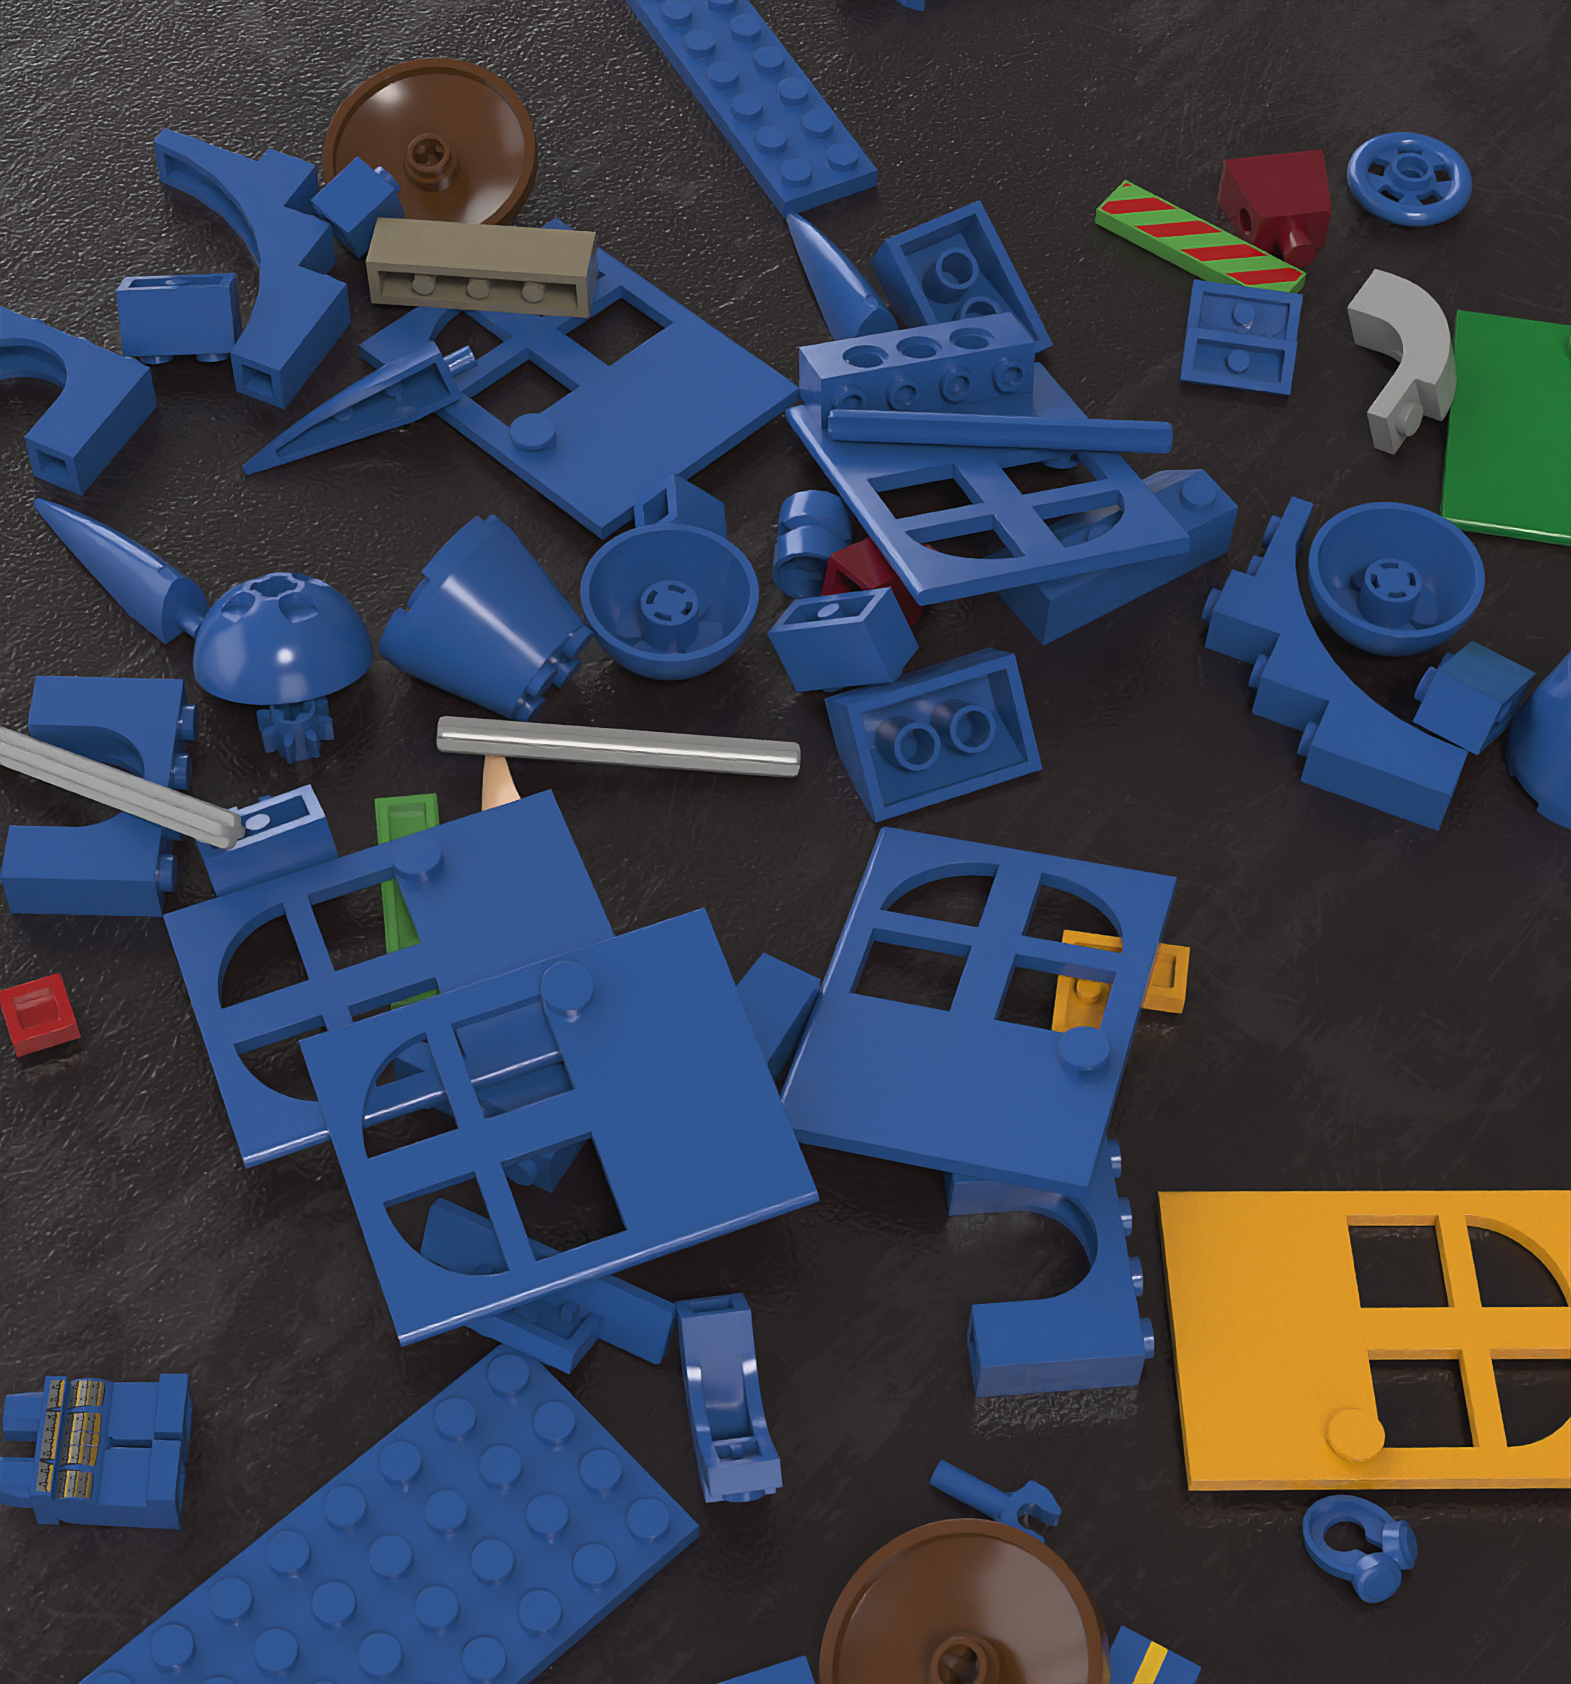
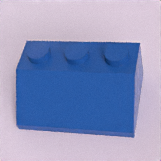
M986 648L902 674L892 682L867 685L824 699L838 756L872 821L876 823L1042 770L1015 653Z

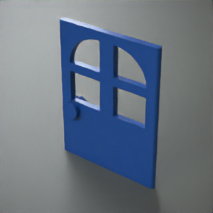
M558 218L551 220L541 227L545 229L574 230ZM598 246V277L589 318L548 315L540 317L534 314L418 306L359 344L361 358L374 368L379 369L431 340L435 341L444 326L462 311L503 340L502 344L476 360L478 366L453 378L463 398L434 411V413L602 540L635 517L634 502L671 474L675 473L688 480L800 399L799 386ZM623 298L665 329L608 366L566 336V334L618 299ZM527 360L536 364L572 391L540 414L531 413L518 417L512 422L510 428L470 399Z
M1040 362L1034 363L1033 392L922 411L926 413L1089 419ZM805 405L790 407L785 412V418L918 605L924 606L1190 552V535L1118 452L834 441L829 438L828 428L821 429ZM1040 461L1048 467L1065 469L1075 467L1082 462L1097 481L1022 495L1002 468ZM954 478L973 505L895 519L876 492ZM1118 505L1123 513L1119 522L1105 534L1088 542L1066 548L1043 521V519ZM993 529L1014 558H964L934 551L920 543Z
M551 789L163 915L246 1169L330 1141L331 1137L319 1101L291 1098L268 1088L249 1072L238 1056L239 1054L326 1026L327 1031L353 1023V1016L436 988L442 994L615 937ZM395 878L399 893L403 897L420 943L335 971L311 905ZM286 914L309 980L222 1008L223 979L227 966L237 948L257 928L276 917ZM541 1002L454 1030L465 1058L463 1059L475 1091L563 1061L549 1022L543 1014ZM435 1067L379 1087L375 1083L366 1106L364 1129L447 1101L448 1099L437 1068Z
M891 827L881 828L780 1093L781 1101L797 1141L1088 1200L1176 893L1177 877ZM977 875L995 877L978 927L887 911L905 893L928 882L955 876ZM1042 885L1076 895L1099 909L1117 930L1123 947L1122 953L1026 936ZM879 941L968 958L950 1011L855 994L873 942ZM1015 967L1112 984L1099 1030L1093 1027L1080 1026L1063 1033L998 1021Z
M705 907L299 1040L300 1048L401 1347L820 1201L816 1186ZM541 1002L543 1014L549 1022L573 1090L485 1119L453 1030ZM427 1039L458 1129L368 1159L364 1144V1117L372 1088L380 1074L396 1056L412 1045ZM592 1138L625 1231L536 1261L503 1168ZM476 1178L508 1271L493 1275H467L444 1269L430 1262L416 1252L401 1237L391 1222L385 1208Z

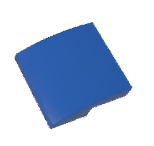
M1194 279L1180 382L1290 397L1303 294Z

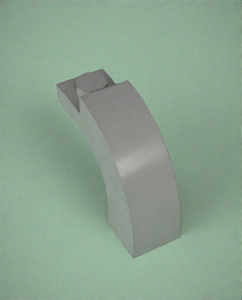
M1375 269L1347 309L1355 344L1384 353L1400 362L1392 378L1367 411L1374 448L1394 455L1406 437L1412 436L1417 431L1423 415L1439 421L1444 419L1454 398L1457 373L1448 323L1437 302L1425 290L1411 281Z

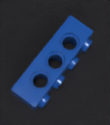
M1004 312L799 347V397L819 427L825 429L828 428L829 414L833 409L922 412L1033 392L1035 341L1011 312Z

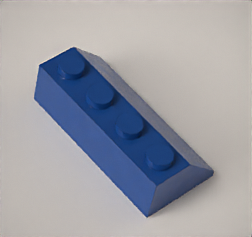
M1203 469L1159 471L1142 481L1190 535V552L995 592L1044 646L1227 553L1238 505ZM1118 505L1074 513L1048 527L1066 548L1088 542L1105 534L1119 522L1123 513ZM1005 547L983 559L1014 558V556Z

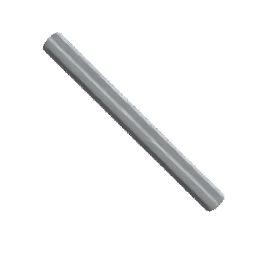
M453 716L441 717L437 727V749L448 753L786 778L796 777L801 763V750L796 742Z
M0 726V765L225 850L233 849L237 840L243 839L245 836L246 828L241 825V816L235 812Z

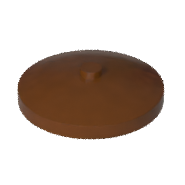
M437 57L414 59L390 66L374 74L355 88L332 118L326 133L322 154V168L326 185L357 156L373 170L378 166L384 168L401 188L397 195L405 213L402 219L508 226L524 207L534 186L538 167V146L528 111L515 91L505 81L483 67L459 59Z
M972 1518L947 1519L914 1528L894 1538L868 1558L851 1577L833 1607L823 1636L819 1659V1684H1110L1111 1677L1110 1650L1102 1616L1093 1596L1075 1570L1059 1554L1024 1531L1003 1523Z

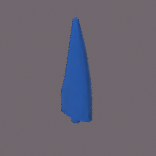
M787 211L785 218L793 242L834 340L838 341L899 330L894 317L850 259L813 224L795 211Z
M431 340L358 380L312 410L244 463L242 468L246 475H250L382 431L412 423L463 398L453 378L478 366L477 361L468 345L443 357L435 342Z
M40 497L35 499L34 507L129 616L164 644H167L184 631L196 639L201 623L209 611L206 598L197 584L152 551L106 524Z

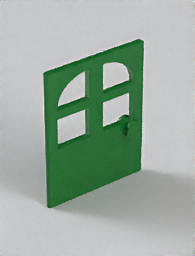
M1457 310L1454 320L1452 345L1457 382L1454 398L1447 412L1440 516L1450 521L1461 531L1571 547V326Z

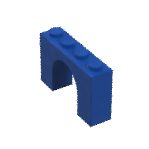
M0 306V380L14 377H33L49 381L63 389L58 399L24 437L33 476L82 496L157 407L150 367L143 365L132 357H123L101 348L86 338H77L50 327L37 318H28Z
M36 676L27 724L32 738L100 763L122 767L140 778L178 792L180 790H190L192 759L191 754L186 753L187 741L197 740L199 711L197 704H188L184 679ZM124 811L104 822L83 827L9 825L0 879L10 913L162 917L166 892H175L177 887L178 861L177 856L171 854L173 840L182 841L184 834Z
M1106 1133L1088 1200L942 1171L949 1216L1009 1211H1028L1048 1216L1066 1226L1078 1238L1086 1251L1090 1264V1272L1085 1279L1070 1291L1059 1296L1041 1300L972 1305L966 1337L975 1398L1138 1385L1145 1359H1152L1154 1356V1334L1150 1318H1140L1136 1297H1142L1143 1275L1139 1257H1129L1125 1237H1130L1132 1234V1214L1128 1197H1118L1115 1179L1121 1176V1153L1118 1140L1107 1139Z

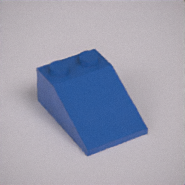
M980 200L886 239L870 262L891 306L908 329L1011 312L1035 341V355L1049 350L1053 346Z

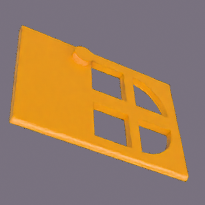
M1571 1190L1157 1191L1156 1207L1189 1491L1571 1488V1417L1556 1432L1540 1441L1523 1446L1507 1447L1491 1360L1571 1359ZM1348 1226H1435L1449 1307L1361 1308ZM1467 1226L1498 1232L1513 1239L1532 1252L1547 1267L1559 1284L1568 1307H1482ZM1458 1359L1474 1447L1383 1448L1385 1432L1378 1420L1369 1360Z

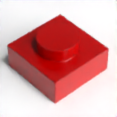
M60 973L0 991V1006L17 1057L81 1038Z

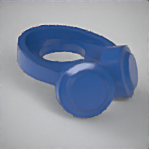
M1342 1494L1328 1496L1316 1501L1309 1507L1303 1519V1542L1311 1559L1329 1574L1351 1581L1359 1597L1368 1603L1381 1602L1391 1597L1401 1583V1571L1414 1568L1418 1550L1416 1537L1409 1523L1405 1520L1395 1521L1385 1510L1366 1499ZM1350 1521L1362 1527L1365 1531L1366 1541L1383 1549V1552L1367 1555L1357 1549L1348 1552L1336 1551L1326 1544L1324 1536L1332 1525Z

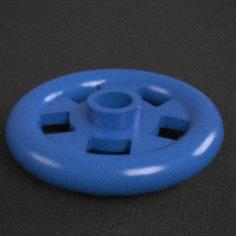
M1393 132L1376 136L1356 149L1347 166V183L1357 202L1374 216L1397 225L1424 227L1445 222L1463 210L1472 193V175L1468 165L1459 153L1444 142L1419 133ZM1375 163L1385 166L1383 176L1368 172L1370 165ZM1445 170L1451 181L1437 182L1434 171ZM1387 190L1388 193L1399 199V201H1393L1383 196L1381 192ZM1430 195H1434L1439 200L1427 205H1423L1420 200Z

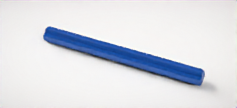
M833 409L830 411L828 418V435L834 441L1159 454L1170 452L1173 442L1172 424L1159 421Z

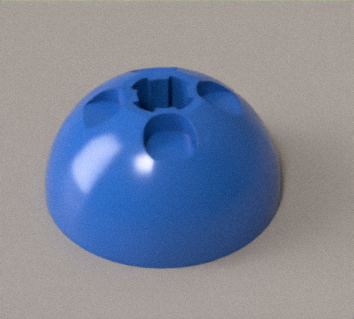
M1367 503L1338 513L1327 521L1316 534L1310 548L1308 560V581L1311 595L1317 610L1326 624L1350 645L1365 652L1381 656H1412L1432 650L1450 640L1467 624L1474 614L1482 598L1485 586L1483 563L1470 539L1458 527L1438 514L1403 503Z
M662 523L629 530L602 546L591 558L583 573L580 595L586 624L594 632L593 637L597 644L613 661L623 668L646 678L676 681L697 677L717 668L739 649L749 634L756 617L759 586L756 573L747 557L724 537L692 525Z
M275 572L235 585L214 603L203 619L196 636L193 670L194 677L200 687L221 699L255 705L288 704L322 697L352 684L369 669L374 658V651L365 622L354 605L342 593L331 585L311 576L291 572Z

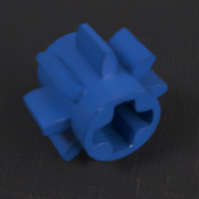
M325 696L295 703L270 705V710L261 709L257 710L256 713L259 731L262 732L264 751L269 753L277 750L282 757L287 759L289 764H292L293 761H303L311 757L317 759L320 757L321 740H332L335 737L333 719L330 718L328 700Z

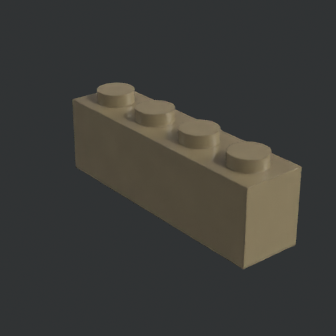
M378 217L366 259L371 303L589 318L598 277L596 232Z

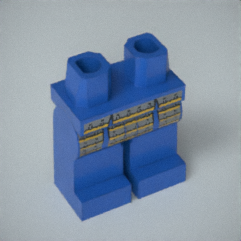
M160 1374L159 1382H111L96 1378H83L68 1382L67 1376H46L43 1392L6 1395L2 1430L5 1441L36 1442L34 1458L0 1457V1504L20 1508H33L38 1524L59 1525L61 1520L67 1523L181 1530L187 1475L186 1462H188L194 1411L189 1374Z

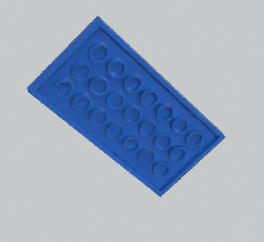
M501 1343L78 1684H529L699 1537V1525L537 1359Z

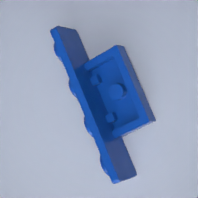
M438 1198L431 1205L421 1246V1255L424 1258L454 1272L467 1275H493L508 1271L491 1220L443 1198ZM528 1237L536 1261L562 1253ZM608 1275L464 1326L475 1330L482 1336L492 1338L525 1353L542 1364L555 1367L570 1374L598 1338L651 1363L659 1364L667 1354L677 1318V1310L675 1304L619 1278Z

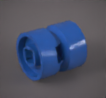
M808 490L793 494L786 498L781 505L772 579L776 587L786 595L796 599L821 596L830 555L851 544L854 514L841 497L826 491Z

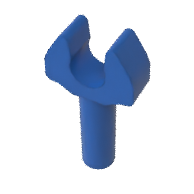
M943 1459L939 1462L930 1480L931 1486L993 1518L994 1522L1020 1529L1037 1538L1043 1544L1045 1543L1043 1537L1033 1530L1024 1528L1017 1519L1023 1515H1032L1041 1522L1051 1526H1057L1060 1520L1061 1509L1053 1495L1047 1488L1033 1480L1016 1492L1005 1493Z

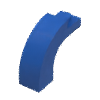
M743 1293L674 1301L677 1310L676 1321L686 1403L696 1464L705 1502L723 1500L747 1502L759 1499L766 1494L776 1493V1488L783 1487L780 1458L770 1438L765 1420L757 1373L751 1309Z

